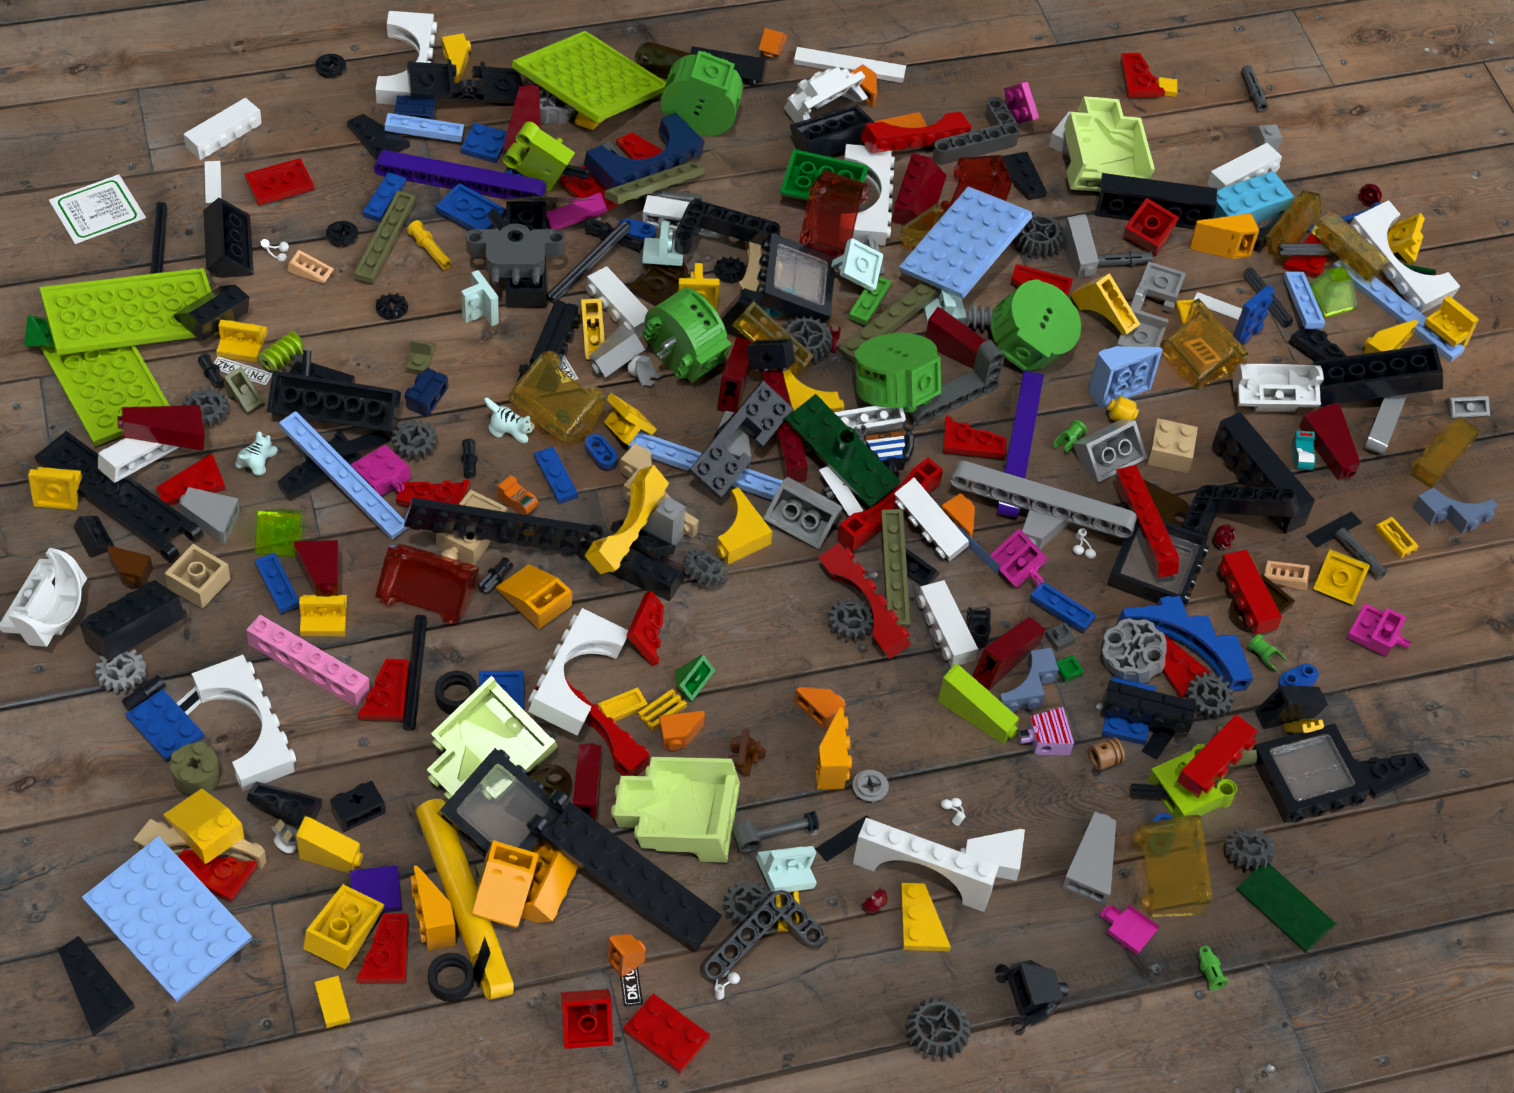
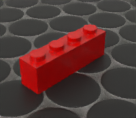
M1247 549L1223 555L1219 564V572L1222 577L1224 576L1229 592L1234 595L1236 605L1242 611L1247 627L1251 628L1254 635L1277 630L1282 616Z
M1236 714L1181 770L1177 782L1197 798L1204 792L1208 794L1216 784L1214 782L1218 778L1222 780L1228 773V767L1231 764L1235 766L1243 756L1241 753L1244 750L1249 751L1255 745L1256 740L1254 738L1258 730Z

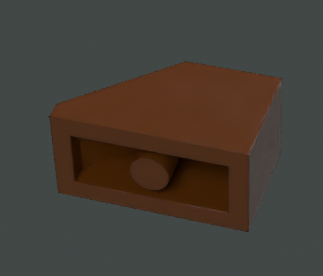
M108 546L110 562L121 583L130 588H141L144 586L153 570L151 556Z

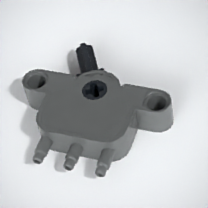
M491 209L487 216L497 229H473L466 233L467 253L471 256H486V269L491 275L492 283L495 285L498 284L499 277H512V282L515 285L519 283L520 278H532L533 283L537 285L539 284L540 275L545 270V256H560L565 251V235L562 231L557 229H533L530 231L521 224H508L498 210Z

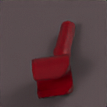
M829 326L833 337L831 352L836 353L837 340L840 339L841 327L838 326V330L833 331L831 329L832 326Z

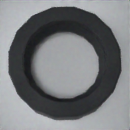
M457 670L440 676L435 685V699L439 708L448 714H452L478 689L476 680L472 675ZM458 684L467 687L470 694L463 700L451 701L444 697L443 691L450 685Z
M445 953L439 955L428 968V985L436 998L448 1002L458 1001L467 996L473 988L474 970L471 962L465 956L458 953ZM449 966L458 967L464 971L465 981L458 987L445 988L438 984L436 979L437 973Z

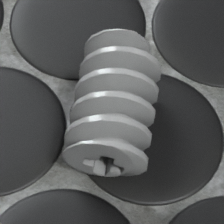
M972 304L967 312L966 326L969 327L972 324L973 330H976L977 326L980 325L981 331H984L985 327L988 326L989 332H991V316L993 313L991 306H987L984 311L983 305H980L976 310L975 304Z

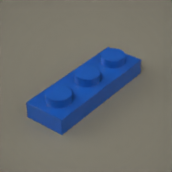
M388 172L363 210V217L381 223L396 192L402 191L406 185V178Z
M554 447L535 452L534 459L557 503L561 504L578 498V492Z
M276 553L256 559L255 566L279 614L300 607L299 599Z
M1041 582V585L1030 595L1029 600L1082 633L1088 629L1096 618L1095 613L1045 582Z

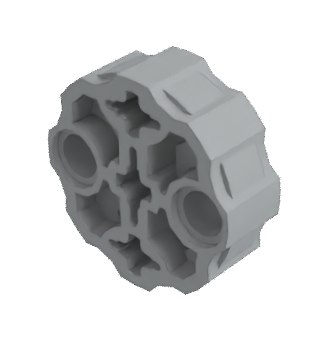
M532 80L527 83L539 86L541 123L563 124L568 122L570 118L578 115L579 112L575 108L562 102L561 99L547 92L540 85L533 83Z
M1128 618L1119 621L1118 625L1106 631L1103 637V663L1105 668L1114 674V677L1146 683L1150 681L1151 677L1162 672L1165 667V654L1167 653L1166 639L1164 634L1155 628L1154 623L1145 619L1133 620Z

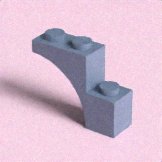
M1432 488L1418 496L1413 509L1429 525L1437 521L1441 522L1447 518L1463 534L1468 530L1473 531L1484 521L1489 522L1495 516L1494 512L1498 504L1493 499L1483 503H1463L1450 499L1435 488Z
M1052 648L1030 651L1027 661L1029 669L1027 679L1016 689L1000 694L999 701L1012 712L1042 707L1045 697L1042 684L1056 681L1059 670Z

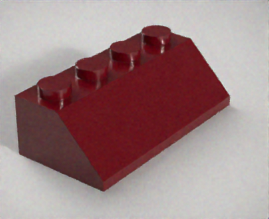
M912 153L894 205L893 223L925 231L930 230L947 177L931 157Z

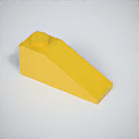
M464 33L442 37V51L445 60L449 59L452 64L456 65L457 74L456 77H453V82L457 83L462 80L469 60L468 52H471L470 41H466Z
M582 299L580 302L585 360H590L589 356L605 341L601 299Z
M1412 320L1378 331L1373 337L1370 336L1365 341L1363 354L1400 349L1414 334L1419 321Z

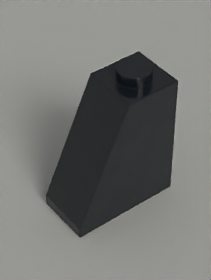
M744 288L722 312L720 319L727 334L748 340L754 339L759 329L763 300L762 293Z
M1280 685L1255 712L1263 729H1269L1301 719L1314 718L1328 703L1320 687Z

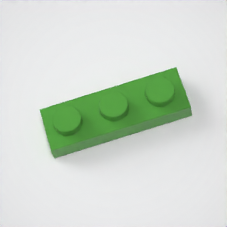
M878 277L875 290L870 291L865 288L849 313V319L867 326L889 291L892 281Z

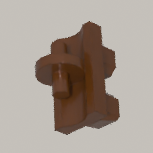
M749 729L742 730L741 736L731 737L730 748L732 752H739V755L728 756V759H732L736 771H741L743 776H750L752 763L757 764L758 760L763 759L766 755V750L760 746L761 743L750 738Z

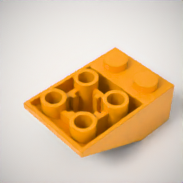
M1251 213L1196 221L1189 249L1230 259L1251 257L1259 229Z
M530 564L496 587V590L538 630L572 606V591L558 577Z
M843 707L839 708L819 746L815 770L817 790L844 789L845 782L849 781L850 778L849 769L852 768V757L848 755L850 736H846L848 716H844Z
M493 840L486 853L471 915L517 928L534 875L538 854Z
M417 865L414 866V875L410 876L411 892L416 906L415 912L420 927L421 943H426L427 951L456 946L455 922L451 902Z

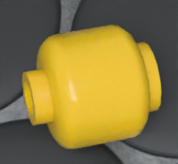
M1119 396L1115 400L1111 399L1107 406L1109 418L1114 422L1121 419L1135 420L1139 412L1136 402L1124 396Z

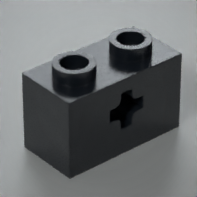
M792 339L755 340L747 345L750 370L758 369V372H766L776 368L777 371H785L789 369V366L796 363Z
M373 781L361 783L354 789L346 793H339L330 799L331 812L343 833L385 814V802Z

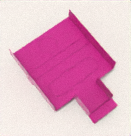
M1129 904L1123 913L1115 906L1107 905L1099 915L1112 924L1106 933L1121 943L1122 948H1128L1136 955L1159 928L1158 924Z

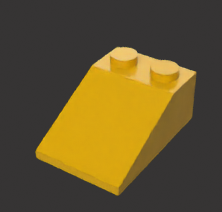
M202 788L163 814L167 822L204 864H207L244 838L242 823L228 807Z
M343 884L307 928L303 949L346 969L358 954L382 912L384 904Z

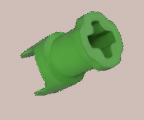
M1075 419L1070 423V427L1055 439L1053 448L1057 449L1060 445H1065V452H1069L1074 447L1073 443L1080 436L1086 434V426L1080 420Z
M1261 634L1256 635L1250 641L1247 648L1257 653L1261 657V661L1276 672L1275 667L1268 661L1278 655L1287 662L1286 657L1276 647H1271L1263 640Z
M1202 946L1199 950V960L1201 962L1199 968L1208 979L1209 989L1213 991L1225 987L1229 980L1227 977H1224L1220 969L1221 963L1212 953L1210 947Z

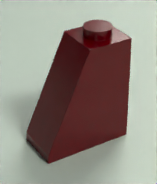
M338 540L294 541L295 558L315 595L323 597L339 596Z

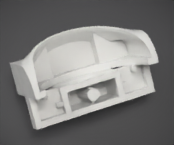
M839 67L833 70L829 68L822 73L819 71L810 80L804 79L798 83L795 93L787 98L788 102L784 109L793 122L797 123L810 119L809 113L812 111L810 108L815 106L818 109L840 96H844L854 102H862L868 98L859 86L864 80L865 75L862 71L850 74L847 68L840 70Z
M1238 364L1232 373L1233 392H1237L1238 406H1254V411L1295 412L1298 407H1319L1321 405L1319 385L1324 380L1321 366Z
M49 548L46 552L49 559L38 560L0 622L1 632L21 634L28 645L47 647L53 635H62L79 608L81 588L87 580L77 562L70 555L54 548ZM54 577H55V587H54L53 584L51 583L52 580L54 579Z

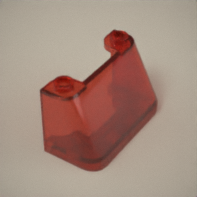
M1002 155L959 158L957 165L954 167V176L957 177L959 183L951 202L942 201L938 206V215L942 217L967 187L1006 201L1011 189V178Z
M824 170L811 185L799 243L836 258L844 255L847 240L853 238L858 209L868 199V184Z
M404 544L391 545L387 548L375 597L380 598L381 602L387 605H394V602H404L440 613L443 621L455 624L456 621H461L480 567Z

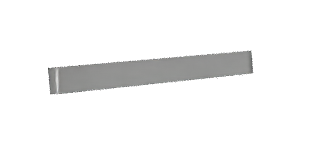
M967 461L957 462L950 479L951 484L956 488L1121 538L1131 537L1137 520V515L1133 511Z

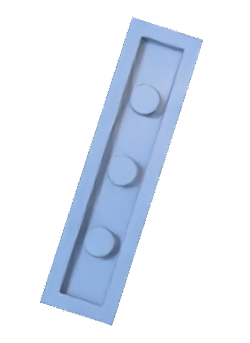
M388 113L385 131L461 142L464 124Z
M1285 272L1284 281L1304 328L1323 329L1325 320L1304 272Z

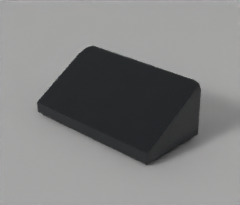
M98 516L78 517L74 530L90 558L108 552V546L115 547Z
M905 548L907 575L924 586L930 584L940 574L938 570Z

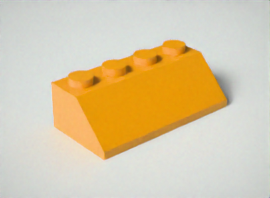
M540 838L531 850V852L538 854V858L521 918L535 923L550 922L557 916L560 904L566 897L568 887L576 876L578 868L575 863Z

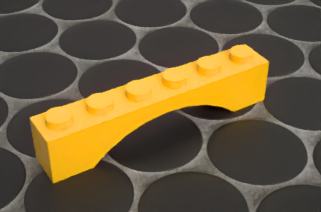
M654 465L640 469L630 483V507L620 529L612 536L593 541L585 554V557L600 574L614 572L620 567V561L629 552L632 542L638 538L640 529L647 523L650 513L656 509L658 500L665 494V489L669 482Z

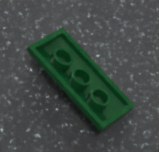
M1267 863L1266 868L1259 866L1258 870L1254 869L1236 889L1305 953L1337 925L1269 863Z

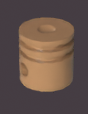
M1116 737L1092 744L1088 748L1090 761L1098 771L1125 761L1123 746Z

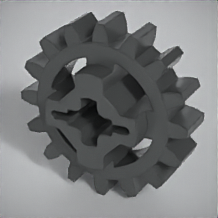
M199 387V392L192 390V396L186 395V401L182 402L183 406L200 405L203 426L208 424L210 428L214 422L219 425L220 419L225 420L226 413H229L228 398H225L224 392L219 394V389L217 388L211 391L210 387H207L206 390Z
M414 419L411 420V423L403 421L404 426L397 425V431L393 430V437L391 438L394 452L399 451L400 457L406 455V460L414 457L415 461H418L419 456L426 459V453L432 455L433 449L437 448L438 437L436 429L431 428L429 422L424 425L422 419L418 423H415Z
M697 549L694 552L689 550L682 561V568L686 569L685 574H690V579H696L698 584H704L706 587L709 584L714 588L717 585L721 586L728 576L726 564L721 562L719 557L715 558L713 553L706 552L705 550H702V552H699Z
M847 597L846 602L839 599L838 605L833 603L832 609L829 610L828 625L831 626V632L837 631L838 638L842 635L845 636V641H848L849 637H852L854 642L857 641L859 636L865 639V635H870L872 628H874L873 613H871L872 607H866L865 600L859 603L857 597L854 601Z
M1203 672L1201 677L1196 675L1190 681L1185 694L1188 695L1187 700L1197 702L1198 716L1204 713L1206 719L1210 715L1217 719L1219 715L1225 716L1227 711L1233 706L1232 703L1235 697L1231 695L1234 690L1227 688L1230 684L1229 681L1222 682L1223 676L1217 679L1215 678V673L1212 672L1210 677H1208L1206 672Z
M1243 827L1242 832L1235 829L1234 834H1229L1228 839H1226L1225 854L1230 855V861L1236 860L1237 866L1243 864L1246 869L1253 866L1255 870H1258L1259 865L1266 868L1267 863L1272 864L1276 853V843L1271 842V836L1265 837L1264 831L1258 833L1255 828L1248 831L1246 827Z
M748 879L744 880V884L736 881L735 888L729 886L728 893L724 894L723 910H726V918L732 917V924L741 922L771 890L765 891V884L763 883L758 886L757 880H754L752 884L749 883ZM759 912L757 918L759 923L762 924V920L766 921L767 916L764 912Z

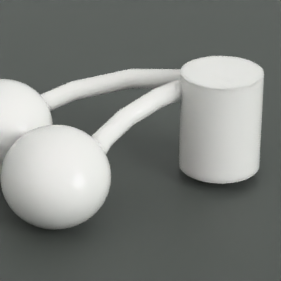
M266 239L261 241L263 249H266L274 258H277L279 261L286 260L287 256L284 253L275 256L270 252L269 248H279L281 252H287L289 249L287 242H281L279 246L274 247L270 246L269 241Z
M1081 528L1075 535L1076 539L1080 540L1081 543L1073 547V552L1076 555H1082L1084 553L1082 543L1085 541L1089 547L1085 551V556L1093 559L1096 557V552L1091 549L1088 541L1084 539L1087 531Z
M953 798L951 801L945 799L941 802V807L945 810L953 809L957 811L952 822L954 825L959 826L965 818L964 809L961 806L962 801L959 798ZM954 807H960L962 812Z
M729 970L723 977L727 976L728 982L724 985L718 984V979H716V999L721 1000L724 998V987L730 983L737 984L740 981V976L736 972L729 973Z

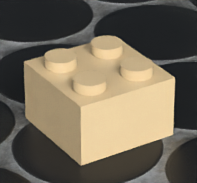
M1157 418L1147 465L1188 473L1193 460L1198 427Z
M192 544L165 572V578L169 590L203 609L229 582L230 573L227 563Z

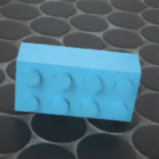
M1272 171L1217 190V206L1213 219L1251 213L1257 224L1276 217L1282 210L1289 212L1294 195L1277 174Z

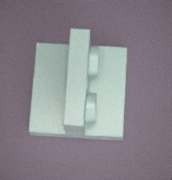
M661 222L660 239L645 238L643 263L682 266L683 254L677 253L674 249L675 240H672L673 229H669V222Z
M851 238L847 240L844 255L834 259L831 267L837 269L840 272V276L873 291L877 287L883 254Z
M474 271L471 273L472 287L461 291L462 318L467 323L484 316L490 325L494 326L499 323L498 296L480 271Z
M936 287L937 297L922 308L926 325L937 307L942 308L961 323H966L967 317L962 298Z
M813 846L758 852L756 859L771 892L777 890H785L787 892L814 889L817 882L810 869L816 855Z

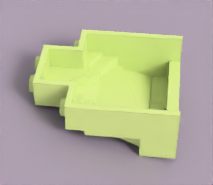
M1084 96L1077 109L1078 112H1070L1064 124L1066 130L1065 138L1071 158V163L1066 171L1070 189L1098 191L1102 173L1150 179L1155 168L1141 118L1123 116L1119 99Z
M491 676L431 733L435 738L432 741L441 752L444 749L446 751L427 769L431 774L428 778L436 787L441 784L447 790L444 795L450 799L494 748L504 750L510 756L509 760L514 765L518 764L529 772L536 764L539 766L558 746L556 741L550 738ZM496 764L463 802L480 786L483 787L480 792L489 801L493 798L497 802L519 781L500 764Z
M651 757L650 766L646 767V776H621L620 783L616 785L615 789L617 799L616 804L612 805V818H615L618 827L635 828V839H638L641 848L656 849V851L690 852L697 855L700 862L727 863L740 781L732 759Z

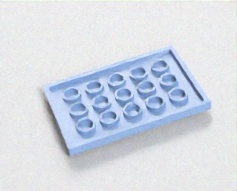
M967 187L899 266L900 272L960 298H964L1033 217L1032 213L1029 210Z
M159 836L82 896L83 901L176 1003L252 940V936Z

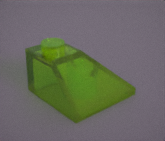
M1344 266L1326 270L1309 284L1323 318L1357 309L1353 279Z
M257 510L255 554L270 555L276 553L277 556L295 557L294 541H302L305 510Z

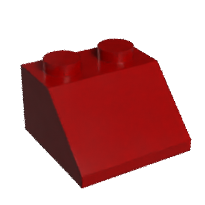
M1146 198L1125 226L1123 237L1147 252L1151 251L1152 255L1157 256L1169 239L1179 217Z
M610 990L561 992L564 1049L613 1045Z

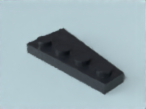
M339 430L335 433V437L332 440L326 442L337 452L333 445L348 441V439ZM358 452L341 456L349 465L362 458ZM307 456L304 463L300 466H295L277 482L288 500H291L330 480V478Z
M79 936L58 949L93 1037L135 1008L134 1003Z

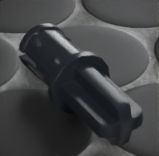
M207 353L200 355L198 363L203 368L204 375L210 379L215 388L223 387L224 379L219 372V366L214 364L211 356Z
M465 439L462 441L463 455L461 456V461L463 463L464 476L471 478L476 475V462L478 459L475 454V441L473 439Z
M503 557L494 568L488 570V574L478 583V589L487 593L496 583H500L503 580V576L513 568V563L510 562L506 565L510 560Z
M156 675L143 686L139 685L136 691L122 700V704L127 710H132L159 690L165 688L164 680L159 675Z

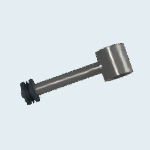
M812 811L805 813L803 819L762 829L755 828L752 821H744L735 825L732 832L741 853H749L761 846L760 838L805 827L808 831L819 829V819L816 812Z

